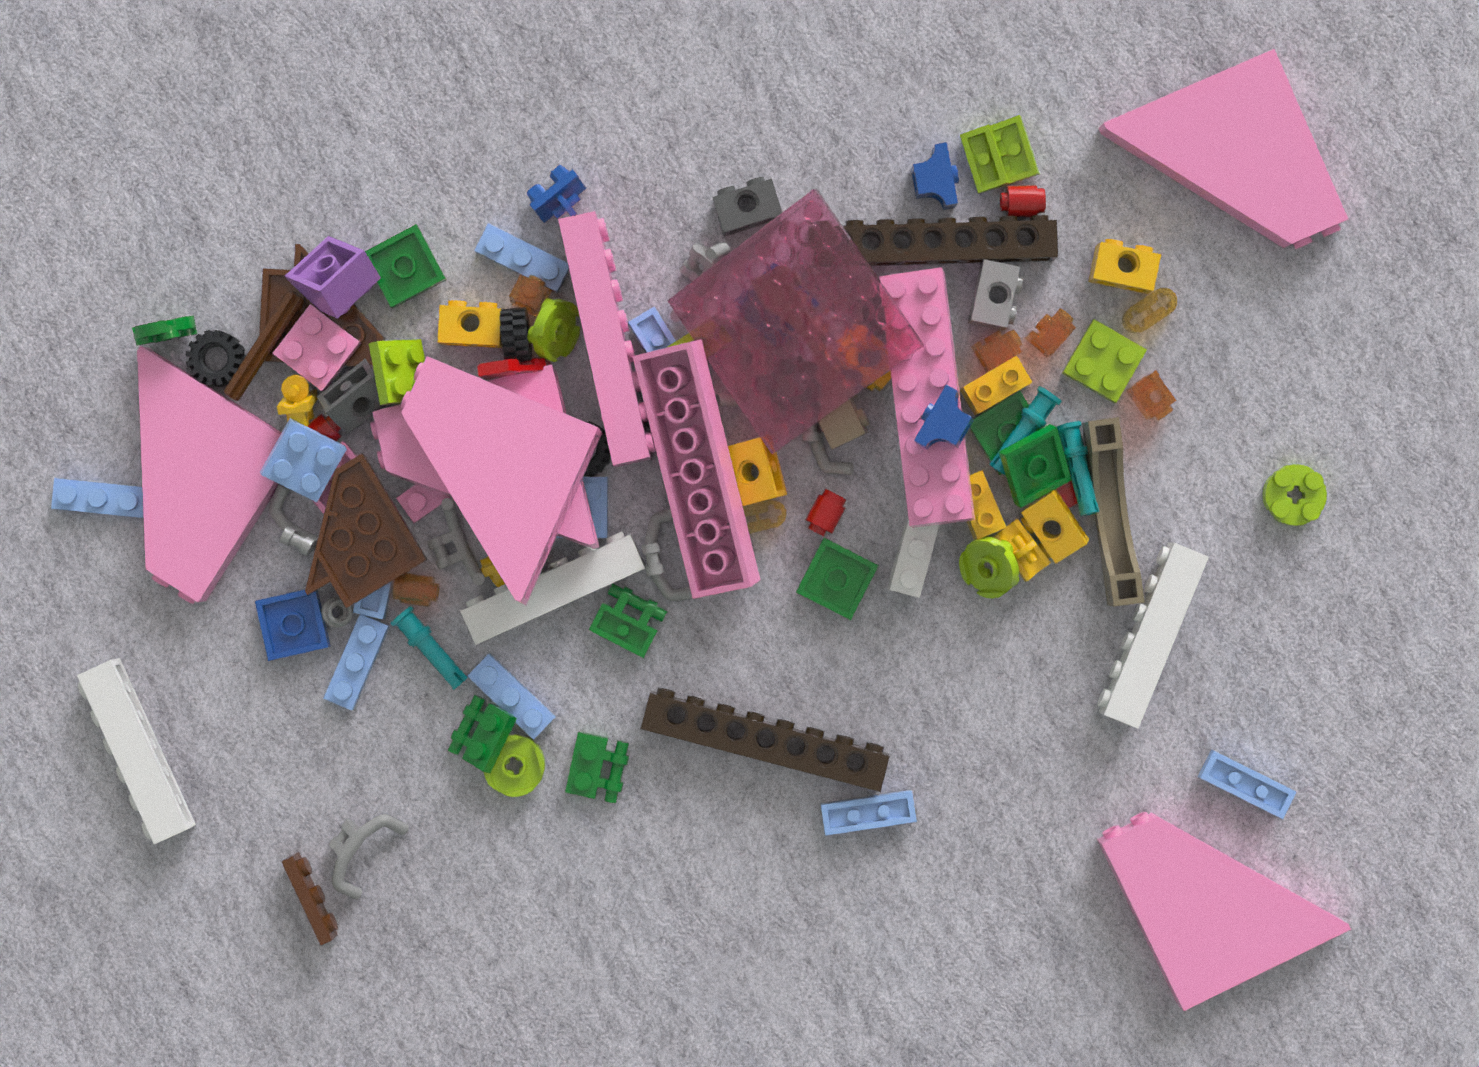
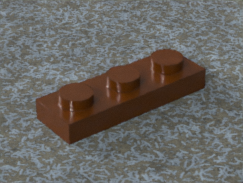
M297 852L281 862L313 931L322 946L332 941L338 935L336 932L338 924L334 915L328 913L323 904L325 896L321 887L314 885L310 876L312 868L306 857L302 858L300 852Z

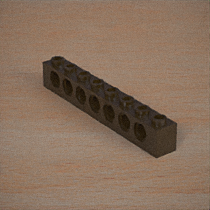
M1048 215L1030 216V221H1018L1017 216L999 217V221L987 222V217L968 218L969 222L956 223V218L948 217L939 218L938 223H926L923 218L908 219L907 224H895L893 219H881L876 221V225H864L863 220L845 221V226H833V221H817L815 226H809L808 229L809 268L981 263L984 259L999 263L1054 261L1058 258L1057 220H1049ZM1020 231L1028 232L1032 237L1031 245H1021L1017 240V233ZM989 232L999 234L1001 245L997 247L989 245L986 241V234ZM930 233L937 235L940 239V246L929 248L924 242V236ZM958 233L967 234L971 240L970 246L965 248L958 246L955 241V235ZM898 234L905 235L909 239V247L906 249L897 248L893 243V237ZM867 235H873L878 239L879 247L874 250H868L863 246L862 239ZM836 236H842L848 241V248L838 251L833 248L831 240Z
M658 687L657 692L651 691L649 694L640 728L642 730L881 792L890 758L888 753L883 752L884 746L866 742L865 747L853 744L854 738L839 734L836 735V739L824 736L825 731L808 726L806 731L795 729V723L783 719H777L776 723L764 720L765 715L752 711H747L746 715L734 713L735 707L717 703L716 708L704 705L705 699L691 695L687 696V700L675 697V691ZM674 706L682 708L685 712L684 720L678 723L672 722L668 718V710ZM708 714L714 718L715 725L712 729L702 730L698 726L697 720L701 715ZM739 722L744 726L745 732L740 738H732L727 733V727L731 723ZM763 730L771 731L775 736L773 743L769 746L760 745L757 741L759 732ZM792 738L801 739L804 742L803 750L797 754L790 753L787 750L789 740ZM822 746H830L834 750L832 759L826 762L820 761L817 758L818 749ZM852 754L863 756V764L858 769H851L847 766V759Z

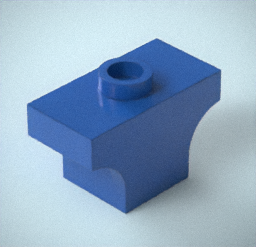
M947 142L935 144L932 149V157L929 160L913 164L911 167L916 199L933 198L941 204L943 210L952 209L958 204L955 184L959 183L958 170L956 165L951 166Z
M946 384L935 405L929 403L921 417V420L925 422L914 439L918 445L928 450L930 446L937 442H947L959 448L974 420L959 409L958 397L960 394L956 389Z

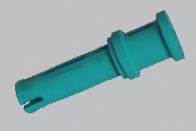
M1039 386L1037 388L1038 394L1028 408L1022 409L1021 420L999 451L1031 435L1038 428L1045 427L1047 424L1045 420L1056 405L1060 406L1062 401L1050 391ZM998 451L989 465L1005 476Z
M1074 421L1057 426V430L1069 467L1080 516L1082 517L1099 513L1100 510L1085 457L1088 455V447L1083 444L1080 432L1082 424L1081 421Z
M410 605L390 624L399 628L408 639V645L413 648L416 646L449 683L452 689L455 690L468 676L463 673L430 635L432 632L429 625L425 626L413 613L414 608Z

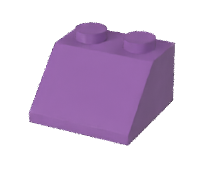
M330 236L325 238L285 275L286 279L314 306L337 319L348 312L351 306L362 295L368 293L372 286L381 279L364 250Z

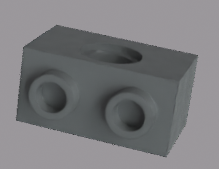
M758 177L747 181L746 187L735 190L734 186H729L717 191L718 195L713 197V204L724 237L782 219L783 213L772 179L765 180L764 177ZM741 199H752L755 202V208L751 212L741 211L738 207Z
M366 359L317 396L326 414L346 434L361 426L365 420L373 415V411L386 406L380 405L373 366Z

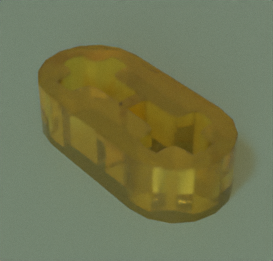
M1159 288L1124 312L1122 316L1124 328L1133 334L1147 330L1176 309V294L1169 288ZM1158 294L1160 297L1167 296L1169 298V301L1166 303L1167 310L1164 307H1160L1153 311L1151 308L1152 305L1158 302ZM1146 310L1148 316L1141 320L1142 327L1138 324L1132 325L1130 323V320L1133 318L1132 312L1137 315Z
M776 500L743 507L746 517L756 515L757 521L747 524L749 534L778 527L786 519L784 505ZM769 505H774L775 509L781 510V515L777 517V522L772 523L770 518L763 520L759 518V514L768 511Z

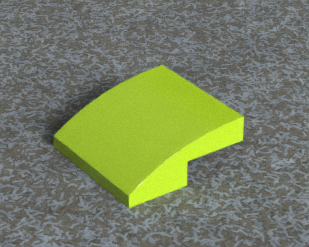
M1021 115L960 134L979 194L1040 175Z

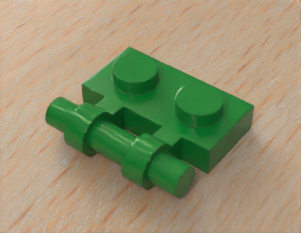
M613 583L608 591V595L618 599L614 607L604 602L602 603L589 631L644 658L658 631L647 625L650 618L653 617L662 622L668 611L658 607V603L652 599L647 601L633 594L632 589L626 586L623 589ZM626 604L643 612L639 620L623 613Z
M474 695L470 705L466 704L462 712L464 717L458 729H454L450 737L452 742L448 751L459 755L463 745L466 746L467 749L462 759L482 772L491 773L517 717L488 703L485 712L481 711L485 699ZM476 720L479 724L471 737L469 733Z
M579 731L565 793L595 799L597 789L600 787L606 789L604 801L616 803L618 792H622L624 784L621 782L624 765H628L629 755H627L629 743L617 740L614 752L606 750L607 737ZM604 760L612 762L609 778L600 777Z

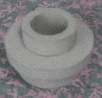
M332 597L323 604L321 614L327 625L339 628L350 622L353 610L352 606L346 608L340 597ZM334 607H338L340 609V615L338 618H335L332 615V609Z

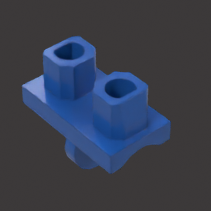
M558 165L549 175L555 183L545 191L540 184H535L527 191L531 201L529 205L545 223L552 216L558 219L565 212L570 216L577 215L572 206L581 200L578 195L587 188L573 169L569 171L562 165Z

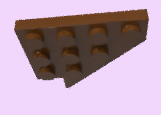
M295 244L294 267L309 254L300 244ZM263 268L259 335L288 291L302 298L300 307L264 362L284 363L273 352L310 304L313 305L286 279L285 275L291 270ZM353 304L350 310L338 319L322 312L361 342V345L344 366L355 367L364 359L373 366L369 343L385 341V338L358 307Z
M363 453L335 469L305 589L306 594L311 595L331 582L345 607L349 608L428 560Z

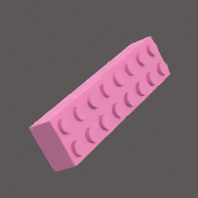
M595 211L558 219L612 464L615 467L651 460V452H656L652 433H646L644 422L649 421L644 401L639 402L637 392H641L637 373L636 371L633 372L631 362H634L632 356H635L631 340L626 341L624 332L630 331L626 313L624 310L619 311L617 302L623 301L617 279L612 280L611 272L616 271L611 249H605L604 242L610 241L604 218L598 219Z
M939 267L879 276L909 526L917 528L975 520L965 437L959 448L947 442H937L927 450L914 441L925 422L921 420L925 409L929 403L935 405L946 384L959 392L945 273L943 268ZM959 395V397H958V407H959V409L962 411V409H961L960 395Z
M702 339L632 356L692 598L695 599L752 587L760 581V576Z

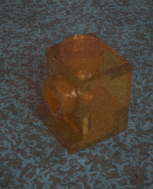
M520 274L509 295L510 303L517 308L526 307L529 314L537 317L541 311L543 301L550 297L552 290L545 287L546 283L538 277L529 275L527 278Z
M1059 308L1052 316L1046 313L1035 325L1038 332L1035 333L1032 330L1024 338L1048 358L1076 327L1072 324L1073 318L1065 310Z
M1014 329L1003 335L998 330L983 339L986 345L983 346L978 341L971 346L986 373L1022 353L1019 348L1022 346V341Z
M1157 370L1148 373L1125 390L1146 420L1152 419L1154 416L1157 420L1162 419L1173 411L1170 405L1177 401L1159 377L1160 374ZM1153 391H1156L1160 396V400L1157 403L1150 399V394Z

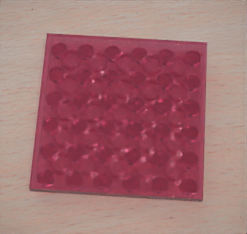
M817 189L811 190L667 300L694 341L702 339L707 360L771 454L778 452L925 346Z

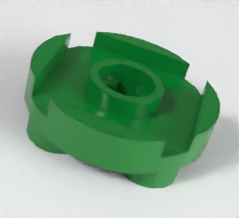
M194 315L132 327L136 346L198 334Z

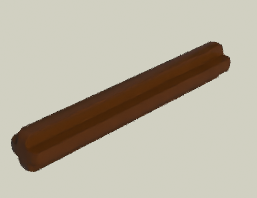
M291 291L286 293L225 388L224 393L226 396L235 401L241 399L302 303L301 297Z

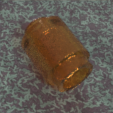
M405 573L394 580L393 599L400 600V603L430 607L432 601H438L440 584L435 583V577Z

